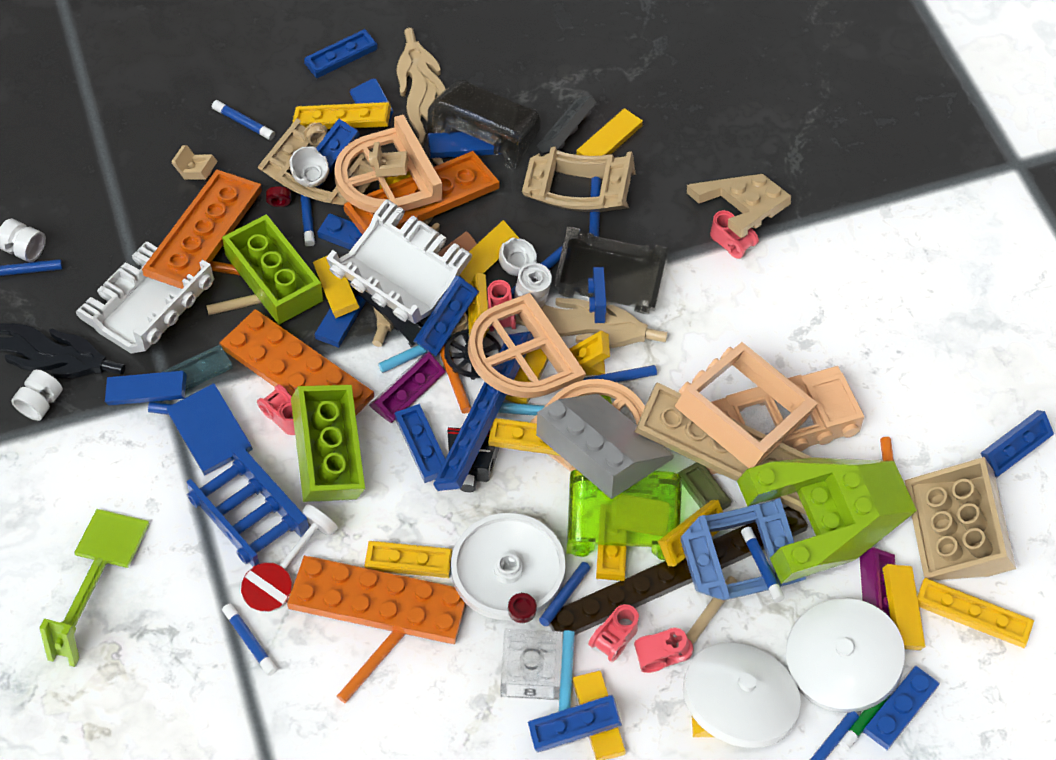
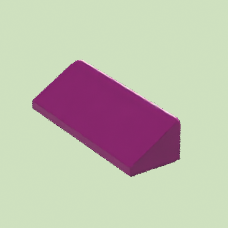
M428 352L412 364L369 406L389 423H392L395 420V412L408 408L446 371L433 355Z
M872 547L860 556L862 601L876 606L890 617L883 567L887 564L895 565V555Z

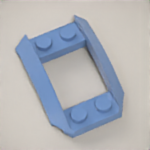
M780 498L732 511L699 516L681 536V544L695 590L698 593L727 600L769 590L762 576L726 584L710 532L730 529L754 522L757 523L769 565L779 586L806 580V577H802L781 584L770 560V557L780 547L794 543Z

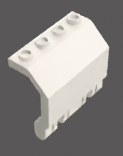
M387 199L375 212L370 226L348 254L339 258L337 252L332 250L326 259L330 266L329 270L340 279L343 277L351 281V286L361 293L364 291L372 295V300L381 307L389 306L394 310V315L404 322L408 319L415 324L432 313L455 276H459L472 258V254L463 248L460 249V246L454 243L444 256L440 257L437 254L444 246L446 237L442 234L439 235V232L424 222L418 221L414 216H411L399 230L396 228V225L402 219L405 210Z
M145 242L138 249V252L136 251L132 255L134 262L143 268L157 247L149 242ZM202 259L200 262L201 270L194 277L188 274L187 279L184 278L182 280L184 288L180 289L143 276L142 268L139 270L128 263H124L97 290L98 294L107 303L104 305L90 297L76 311V314L99 334L129 353L146 351L152 344L158 342L161 334L169 326L174 325L184 310L190 308L196 298L212 285L214 277L211 264Z

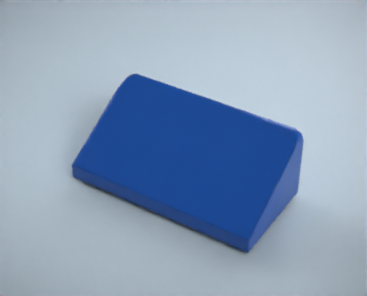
M371 79L350 90L355 104L388 102L376 79ZM392 108L390 111L389 123L393 114Z

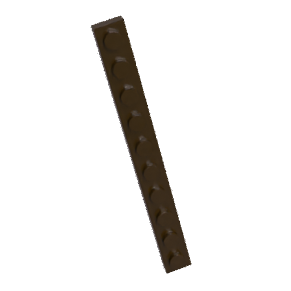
M788 506L784 507L792 536L794 537L807 531L808 524L801 513ZM756 522L746 524L713 539L721 569L752 555L741 534V530L746 527L752 528L762 551L765 550ZM685 558L676 566H668L666 561L626 578L624 581L614 583L563 606L549 624L558 643L563 641V631H574L575 635L597 626L605 622L620 605H631L637 608L692 583L693 580L687 560Z

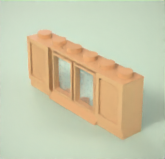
M838 366L803 376L797 375L788 378L818 404L808 419L783 442L784 444L801 452L809 446L816 444L825 445L833 439L843 436L846 438L852 437L860 432L864 415ZM759 386L730 394L726 398L711 402L728 417L765 435H768L791 414ZM706 467L711 475L718 473Z

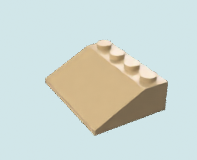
M985 457L905 480L906 488L917 510L912 515L925 578L930 580L989 577L1016 569L994 470Z

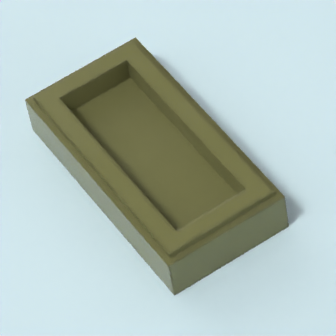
M696 462L678 472L677 478L700 508L711 500H719L722 510L731 506L732 501L704 465Z

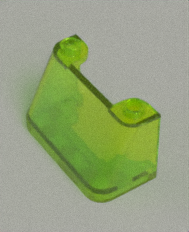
M577 469L571 471L569 475L566 554L585 557L594 551L595 545L651 547L653 555L657 556L660 560H665L658 541L681 524V476L674 472L654 471L611 499Z

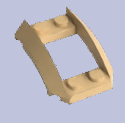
M296 119L259 164L258 168L285 187L303 196L344 206L348 201L340 194L337 186L332 192L316 187H304L296 182L293 176L288 173L290 170V158L294 151L301 147H317L305 140L304 130L306 128L300 124L301 121L299 119ZM363 152L350 163L347 172L348 178L373 171ZM372 182L354 188L363 194Z
M551 147L550 153L544 156H540L539 153L530 158L522 193L525 197L572 211L602 212L629 208L626 199L631 175H636L632 152H627L626 156L614 158L613 154L581 156L557 151L556 147ZM554 171L586 178L600 177L603 181L599 197H568L550 193Z

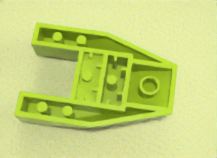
M833 458L773 461L747 469L737 480L747 506L797 492L816 536L782 546L770 557L781 584L855 561L917 511L894 461Z

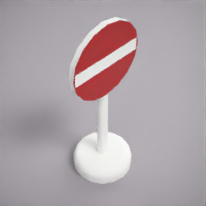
M307 504L302 513L307 517L311 526L281 565L261 563L253 566L245 574L241 584V593L244 601L251 609L258 612H272L280 609L287 603L292 591V581L286 568L316 530L326 535H332L338 529L337 525L323 512Z

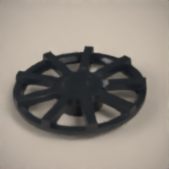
M469 329L456 332L447 340L444 349V359L453 369V372L475 380L481 377L471 364L468 355ZM487 333L485 337L489 338L494 344L486 348L483 346L484 354L498 349L499 353L501 350L499 342ZM462 335L466 343L465 347L454 341V339ZM450 345L462 351V353H449ZM464 358L458 365L452 359ZM468 363L471 364V372L462 368Z

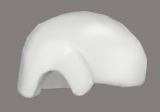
M301 147L294 151L290 158V171L293 178L304 187L320 185L329 174L326 156L321 155L315 147Z
M512 237L505 243H502L499 250V263L508 274L518 276L521 267L528 263H537V253L533 245L525 239Z

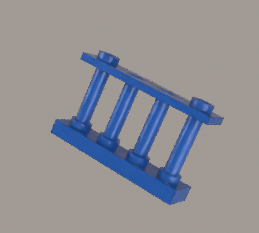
M240 444L231 450L234 462H232L233 466L199 489L191 479L186 481L189 490L187 497L194 507L200 506L237 548L236 553L245 565L250 563L253 567L259 564L257 556L259 551L288 530L290 532L294 530L302 537L308 530L309 525L307 517ZM238 475H245L249 479L247 486L217 507L207 498ZM254 493H261L266 498L263 505L233 526L223 516ZM271 512H278L283 517L281 518L282 522L250 545L240 535Z

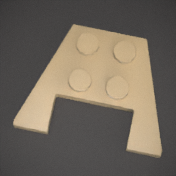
M763 174L687 185V194L698 203L722 196L743 214L728 219V228L740 238L745 237L748 234V229L751 227L755 229L759 227L764 218L767 216L772 218L791 204V195Z

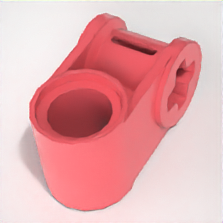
M719 211L714 215L710 236L734 258L740 259L750 246L758 244V235L750 228L748 229V234L740 238L728 228V219L735 216L729 211Z
M496 280L488 286V308L513 299L510 285L506 281ZM515 315L499 321L503 328L511 327L516 329ZM493 325L489 327L490 332L495 331Z
M278 384L274 387L275 390L264 399L259 398L257 404L263 414L276 423L286 434L295 435L293 418L289 419L293 417L292 396L283 386Z
M624 604L618 606L609 618L593 633L588 645L591 648H598L608 656L610 662H614L638 631L639 615L637 610L631 605ZM629 619L632 623L625 626L621 625L618 621Z
M670 628L660 633L643 636L634 642L640 669L644 673L656 672L664 667L684 662L692 656L694 651L692 642L688 639L685 632L679 628Z

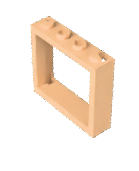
M741 342L734 349L729 347L722 354L720 360L715 358L707 367L706 372L701 370L694 377L692 383L686 382L678 391L681 396L674 407L745 466L752 468L758 466L808 419L818 403L746 344ZM732 365L791 413L760 442L700 394L704 388Z

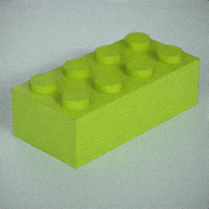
M267 214L222 237L225 256L278 325L323 301L321 282Z
M352 385L298 386L291 397L303 502L357 500L365 490Z

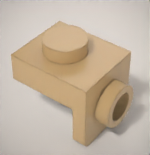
M374 142L373 152H369L370 167L375 168L376 177H395L407 174L409 160L407 151L382 153L380 142Z
M182 145L172 160V164L183 179H206L218 162L213 155H194L187 145Z

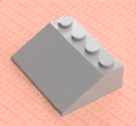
M599 394L558 399L537 412L536 435L611 499L674 458V455L662 445L634 432L637 425Z

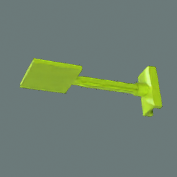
M96 509L74 551L75 556L94 561L64 621L57 622L44 618L39 627L48 661L53 662L56 655L68 658L69 666H76L80 657L74 637L75 626L106 564L129 568L148 529L149 521Z

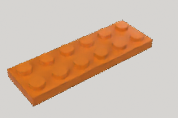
M474 151L437 165L433 168L442 182V200L404 211L405 213L396 225V228L400 230L411 216L416 217L418 221H424L499 189L498 179ZM412 176L388 185L395 198L420 192ZM383 188L366 194V196L372 198L388 199ZM349 202L344 204V212L363 235L370 226L375 213L359 209Z
M216 170L142 268L143 276L183 289L182 280L184 278L187 279L188 274L194 277L201 270L200 262L202 259L209 264L223 246L222 237L234 231L262 192L261 184Z
M256 309L220 342V347L223 351L275 387L278 384L283 386L291 396L298 386L352 385L355 415L374 398V391Z
M305 555L287 602L288 609L388 631L398 630L407 635L454 645L466 607V603L462 600L456 588L452 586Z

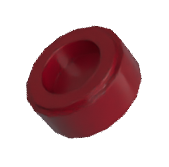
M281 186L270 187L266 191V202L275 207L287 206L291 202V191Z
M517 593L510 598L508 614L513 621L527 623L535 617L537 604L531 595Z

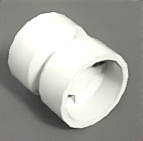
M14 219L4 221L0 226V249L7 253L15 254L16 257L29 263L38 259L46 243L45 234L32 227H27L25 224Z
M528 263L521 267L517 277L514 298L531 293L540 308L543 307L547 301L552 280L548 268L540 263Z
M36 369L26 379L25 387H20L11 402L20 413L32 420L39 421L49 410V403H54L63 388L53 376Z

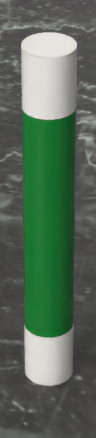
M891 694L878 705L861 713L839 742L843 748L847 750L851 748Z

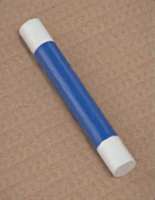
M218 100L213 102L212 109L269 140L274 138L275 132Z
M300 194L305 246H314L311 198Z
M746 527L741 530V534L774 602H781L785 596L752 528Z
M231 603L225 605L222 608L223 613L267 676L273 675L277 671L274 663Z

